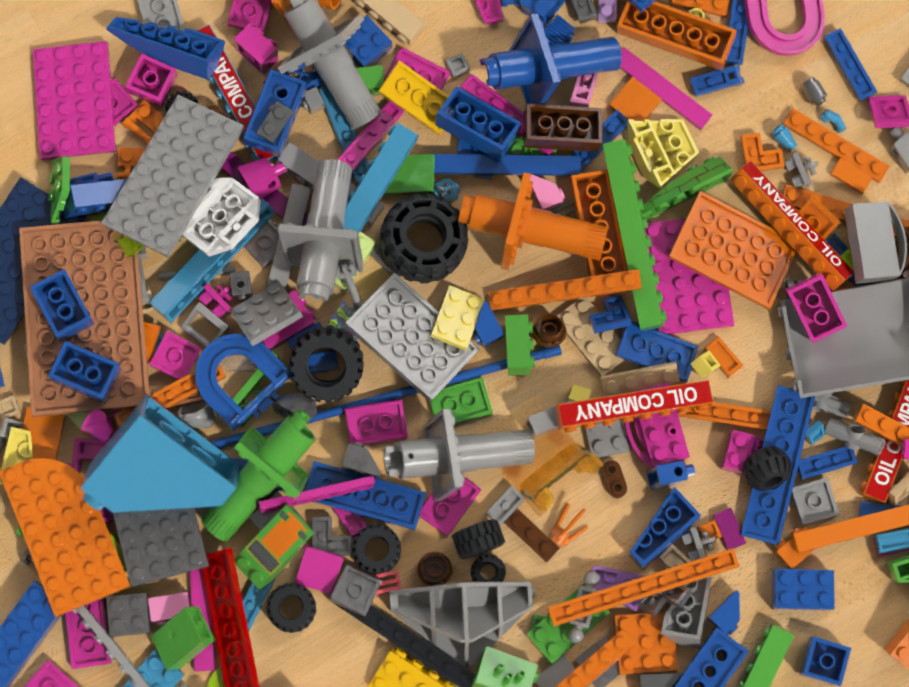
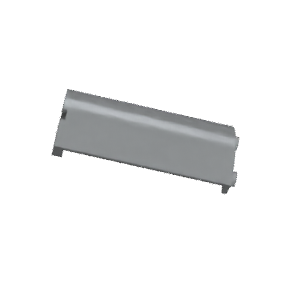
M909 277L831 291L847 327L814 343L810 341L790 298L780 300L781 307H777L779 319L783 318L788 349H785L786 358L791 360L795 378L792 381L794 392L799 393L800 398L909 380Z

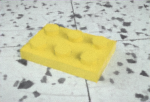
M449 285L430 337L466 351L485 299Z

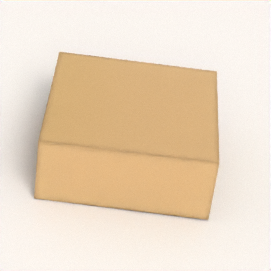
M14 395L0 400L2 420L3 417L10 419L22 414Z

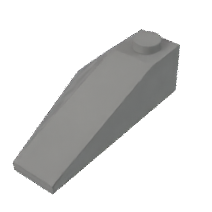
M712 576L683 585L689 588L692 594L682 608L675 605L670 606L664 615L661 635L680 646L700 649Z

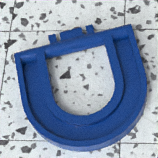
M229 334L212 341L203 350L197 362L195 376L197 388L203 400L235 431L251 414L258 418L260 414L256 411L257 409L263 413L274 403L270 396L275 400L279 398L275 391L291 377L292 373L262 342L252 347L244 334ZM233 355L248 358L271 381L243 409L219 386L216 379V371L219 364L225 358Z

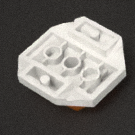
M233 178L214 179L182 236L208 257L233 249L259 221L261 200Z

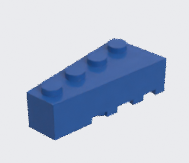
M675 486L630 551L629 556L642 570L700 520L701 514Z

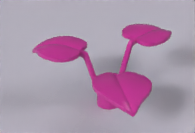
M99 409L91 411L86 417L81 430L89 433L99 441L108 440L114 435L112 433L114 425L109 420L122 409L115 410L107 418L105 413Z

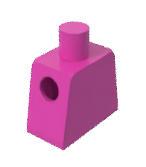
M267 158L237 167L247 189L258 196L260 200L281 186L278 176L287 172L282 161L272 166Z

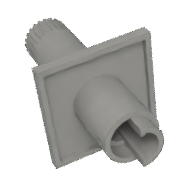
M290 0L293 7L283 15L301 46L278 66L280 73L283 74L286 71L292 73L303 63L306 67L313 64L352 129H356L376 118L381 113V110L343 45L361 27L360 24L364 21L361 13L333 28L317 0Z
M326 159L318 163L307 225L279 224L278 232L286 264L300 266L296 286L299 290L298 298L305 299V295L321 297L322 301H328L329 296L334 292L338 265L340 270H342V264H347L349 270V263L354 262L357 272H363L364 263L358 231L348 228L344 229L352 168L340 160Z
M443 409L423 425L424 439L398 441L394 446L385 447L383 453L384 467L388 476H398L400 479L430 476L434 502L444 500L463 487L464 475L462 472L532 464L535 458L534 439L528 429L477 435H457L453 428L455 418L451 414V409Z

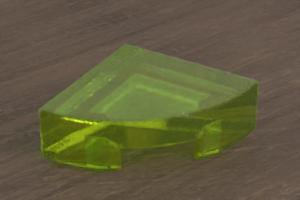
M129 238L118 240L128 258L145 249L143 245Z

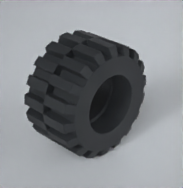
M490 519L468 526L452 535L460 559L483 554L505 543L497 519Z
M382 524L367 525L354 537L352 554L357 565L365 572L372 574L385 573L398 563L401 555V544L397 534L390 527L388 528ZM381 538L387 543L388 553L385 558L374 561L367 557L365 546L370 539Z
M297 583L279 585L271 592L267 600L266 610L268 618L281 631L290 633L300 632L307 628L314 620L316 601L312 593L303 585ZM289 596L299 598L303 604L302 614L292 620L286 619L280 612L282 600Z

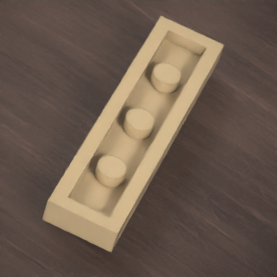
M676 361L600 376L604 397L666 383L680 382Z

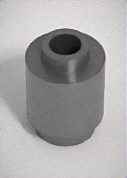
M815 77L808 79L802 84V90L811 105L819 106L826 101L825 98L828 95Z

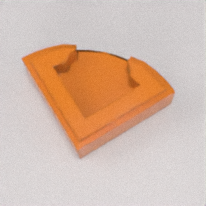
M715 519L697 526L701 534L707 531L709 538L715 537L719 539L723 537Z

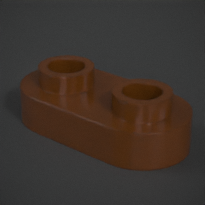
M614 460L605 462L601 468V473L607 491L611 497L621 498L627 492V484L621 467ZM608 467H614L615 472L610 473ZM620 485L621 491H615L614 486Z

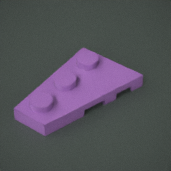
M593 566L591 570L600 577L599 584L594 587L598 591L644 577V575ZM642 599L623 605L636 612L639 608L638 604Z

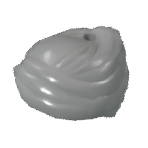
M206 402L183 406L177 411L178 418L191 428L207 429L215 421L214 411Z

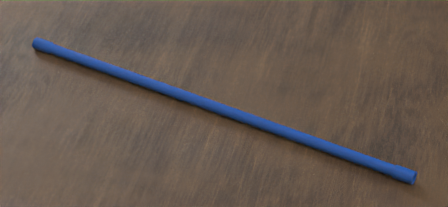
M560 345L551 348L544 347L541 350L530 352V356H534V361L562 355ZM507 359L458 372L447 385L508 369ZM407 386L317 411L318 413L307 424L345 414V408L396 400L418 394L419 392L412 386ZM283 421L255 429L263 436L273 434ZM245 432L209 442L217 448L237 444Z

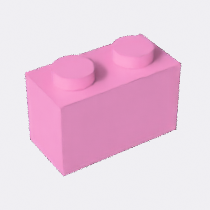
M188 592L148 598L151 622H156L157 626L165 625L168 620H171L182 609L191 607Z

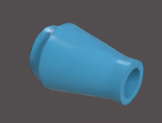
M783 124L771 132L772 139L789 152L798 145L788 127Z

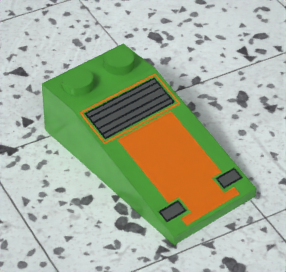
M287 504L234 559L235 564L260 590L276 578L315 532Z

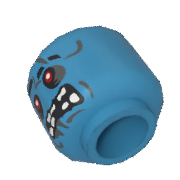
M446 178L434 183V192L430 194H434L440 199L445 198L452 203L458 199L460 188L456 182Z

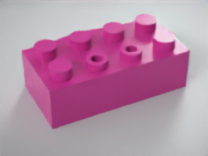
M666 383V384H662V385H659V386H655V387H651V388H647V389H643V390H649V389H656V388L668 387V386H670V385H669V383ZM677 411L671 412V415L659 417V414H656L647 420H641L640 417L635 418L636 433L644 447L645 453H641L636 446L629 422L624 423L626 436L633 452L647 468L652 469L655 466L685 461L690 458Z

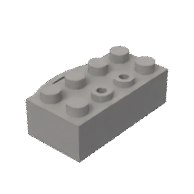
M889 201L852 204L844 209L856 284L891 281L901 276L907 256L906 235L902 222ZM893 227H894V229H895V232H896V234H897V239H898V246H899V255H898V258H897V252H896V245H895Z

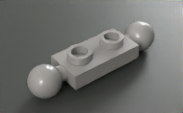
M590 571L586 573L584 577L586 587L579 586L576 598L598 591L593 589L600 581V577L596 572ZM592 615L569 622V624L575 625L568 633V639L572 643L577 644L583 640L582 628H589Z

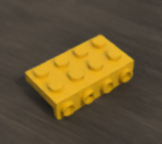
M392 648L367 687H456V685L439 678L440 675L434 670L429 671L424 668L423 663L419 660L409 658L407 653L401 648Z

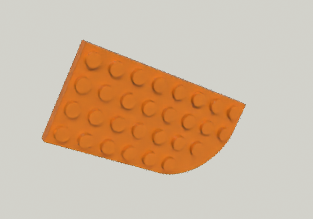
M45 458L29 459L0 470V477L55 617L130 587L101 511L92 508L82 497L85 493L81 489L84 480L83 475L63 462Z

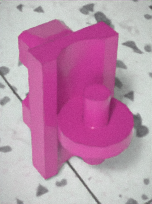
M207 283L203 287L204 291L198 297L199 300L207 306L214 299L217 305L211 309V312L218 318L226 313L229 315L231 307L223 299L225 298L228 302L233 299L229 294L232 289L229 286L223 288L221 285H218L216 289L220 293L217 294Z

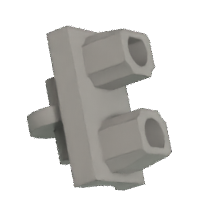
M798 152L792 154L793 157L785 161V165L789 172L797 168L799 169L800 174L791 178L794 186L797 188L812 186L813 184L807 171H810L811 176L816 175L815 167L819 165L818 161L812 162L810 157L804 158L806 165H804L802 157Z
M697 527L690 528L691 531L681 535L685 545L693 542L696 544V550L687 552L691 561L707 557L703 546L705 544L708 551L714 550L711 542L716 541V538H709L707 531L702 533L703 541L700 538Z

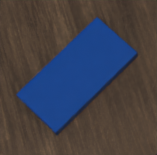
M631 321V326L624 327L615 354L616 357L643 367L676 361L679 380L685 383L688 381L692 369L691 363L695 359L699 346L654 329L642 331L640 325Z

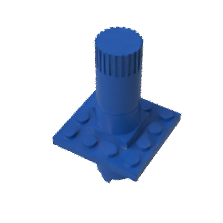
M537 13L530 15L509 51L491 53L488 58H482L479 61L481 65H485L487 68V86H492L495 90L521 86L526 105L527 103L545 105L559 85L560 80L616 71L621 67L622 54L619 42L615 37L549 45V39L544 33L543 22Z

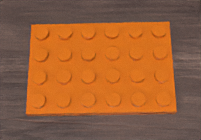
M699 191L668 258L769 310L796 251L777 230Z

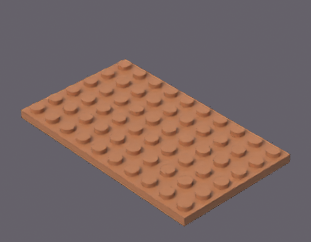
M103 220L19 228L32 417L91 412L95 409L103 411L134 408L146 394L150 396L138 243L104 227L101 224ZM65 269L95 325L59 343L30 286ZM65 341L120 364L122 370L105 404L51 382L48 375Z

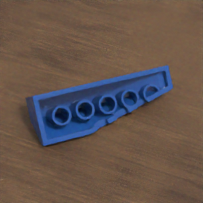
M115 17L106 27L107 31L139 52L178 70L206 80L217 69L225 46V40L193 29L185 28V31L176 30L175 26L168 25L167 28L158 27L157 23L140 24L139 20Z

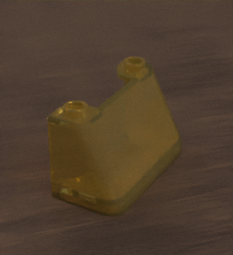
M571 443L524 479L519 487L520 493L526 498V501L536 514L541 517L547 512V509L551 507L554 501V497L548 489L573 468L578 474L587 472L593 476L604 464L595 454L582 445Z

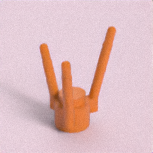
M570 504L566 505L555 527L550 532L552 535L549 537L560 548L563 545L567 546L573 539L588 529V526H584L567 538L569 536L567 532L584 514L585 509H582L565 529L562 527L559 529L570 507Z

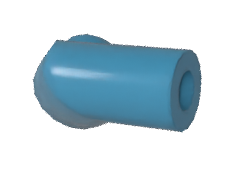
M826 110L825 113L821 114V120L824 123L828 121L833 122L838 133L847 129L839 114L831 110Z

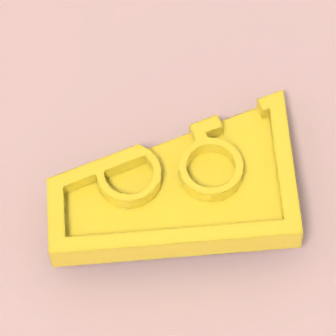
M11 427L1 470L33 459L31 431ZM0 477V485L4 486Z

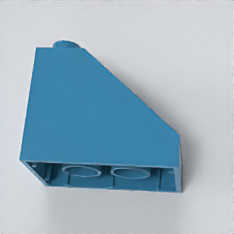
M146 394L89 464L81 489L85 492L82 497L92 508L101 511L105 506L112 512L222 506L237 488L240 464Z

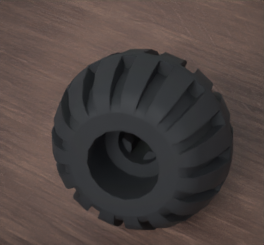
M770 446L761 448L749 455L744 462L743 473L745 480L751 487L759 491H767L786 482L791 475L792 466L788 455L783 450Z

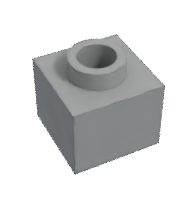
M317 87L306 91L302 101L306 111L309 110L312 115L325 109L324 101Z

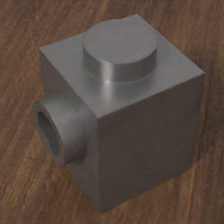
M249 271L230 273L233 299L246 301L249 299L248 297H252Z

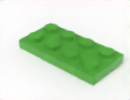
M578 589L563 602L575 599ZM605 610L592 614L589 628H582L584 636L610 612ZM547 615L526 636L550 664H553L575 644L568 639V633L575 625L567 622L553 627L550 615Z

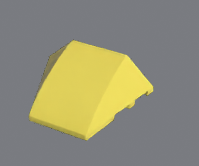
M649 119L644 121L627 120L628 144L631 143L637 165L643 177L658 188L699 153L683 119H661L660 121H650Z

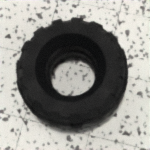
M418 193L401 199L389 210L380 229L379 246L381 247L384 261L389 264L390 269L396 275L399 274L410 282L417 281L420 284H426L444 279L459 266L468 247L467 224L458 222L460 211L458 208H454L450 201L445 198H437L434 194L419 195ZM418 222L433 225L441 235V246L432 252L417 250L410 244L407 238L408 228Z

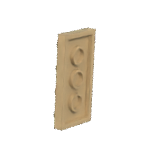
M587 297L579 298L561 312L558 317L565 324L568 337L598 374L605 376L625 361L615 356L620 338L614 330L594 334L589 321V315L598 314L599 312Z

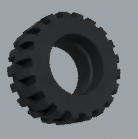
M327 325V328L319 326L315 330H308L304 336L297 340L290 355L289 372L292 373V382L296 383V388L299 392L303 391L305 393L304 396L307 398L311 396L317 402L325 400L326 403H330L334 399L337 401L342 400L343 396L350 395L352 390L358 386L363 373L364 356L358 341H354L350 333L346 334L344 329H334L333 326ZM322 347L332 348L343 356L345 368L340 377L327 381L321 380L311 373L308 361L310 355L316 349Z

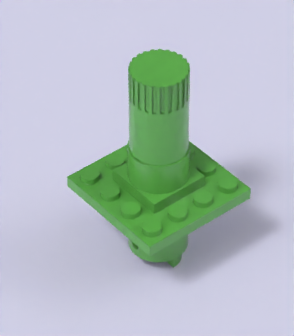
M300 409L292 413L293 416L285 418L268 439L252 426L244 433L234 448L243 459L247 458L249 461L238 473L237 488L222 506L210 507L201 518L202 524L211 534L227 542L258 507L259 502L266 499L276 486L282 487V491L288 497L296 499L301 494L310 475L296 463L316 441L314 434L305 426L311 418L309 414Z

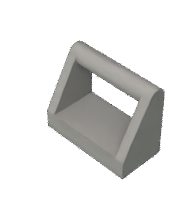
M200 302L194 307L181 326L186 333L204 348L210 342L189 325L198 314L219 330L213 341L225 336L230 330L227 324Z

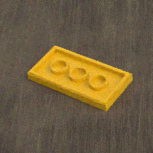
M397 61L378 90V93L434 133L440 135L443 129L435 125L436 117L449 96L404 63Z

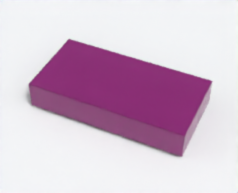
M732 508L713 515L727 550L746 544L744 536H741V529Z

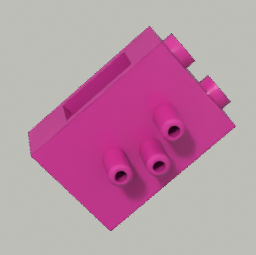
M296 290L288 294L303 317L262 341L270 351L315 325L314 320L316 317L311 309H306L304 305L307 303L306 300L298 298L299 294Z

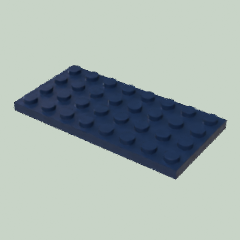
M21 177L0 207V343L4 346L25 314L19 228L56 225L51 224V201L48 199L49 194ZM59 210V224L84 222L86 216L64 219L63 211Z

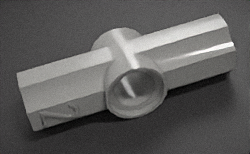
M832 393L815 396L812 409L846 418L851 402L835 397Z
M833 418L829 420L825 429L826 435L845 442L846 447L853 450L861 448L878 456L882 453L886 442L885 439L865 432V428L861 425H848Z

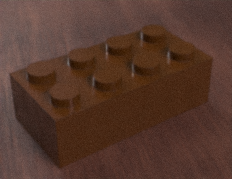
M527 103L523 112V148L599 151L602 145V108Z

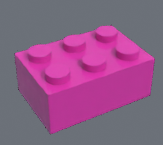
M820 272L785 289L812 343L847 327L824 276Z

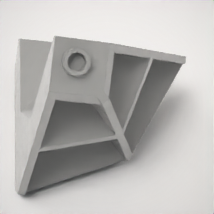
M467 582L390 591L391 612L440 651L463 666H473L481 658L486 646L491 648L527 611L533 609L532 598H535V587H531V582Z

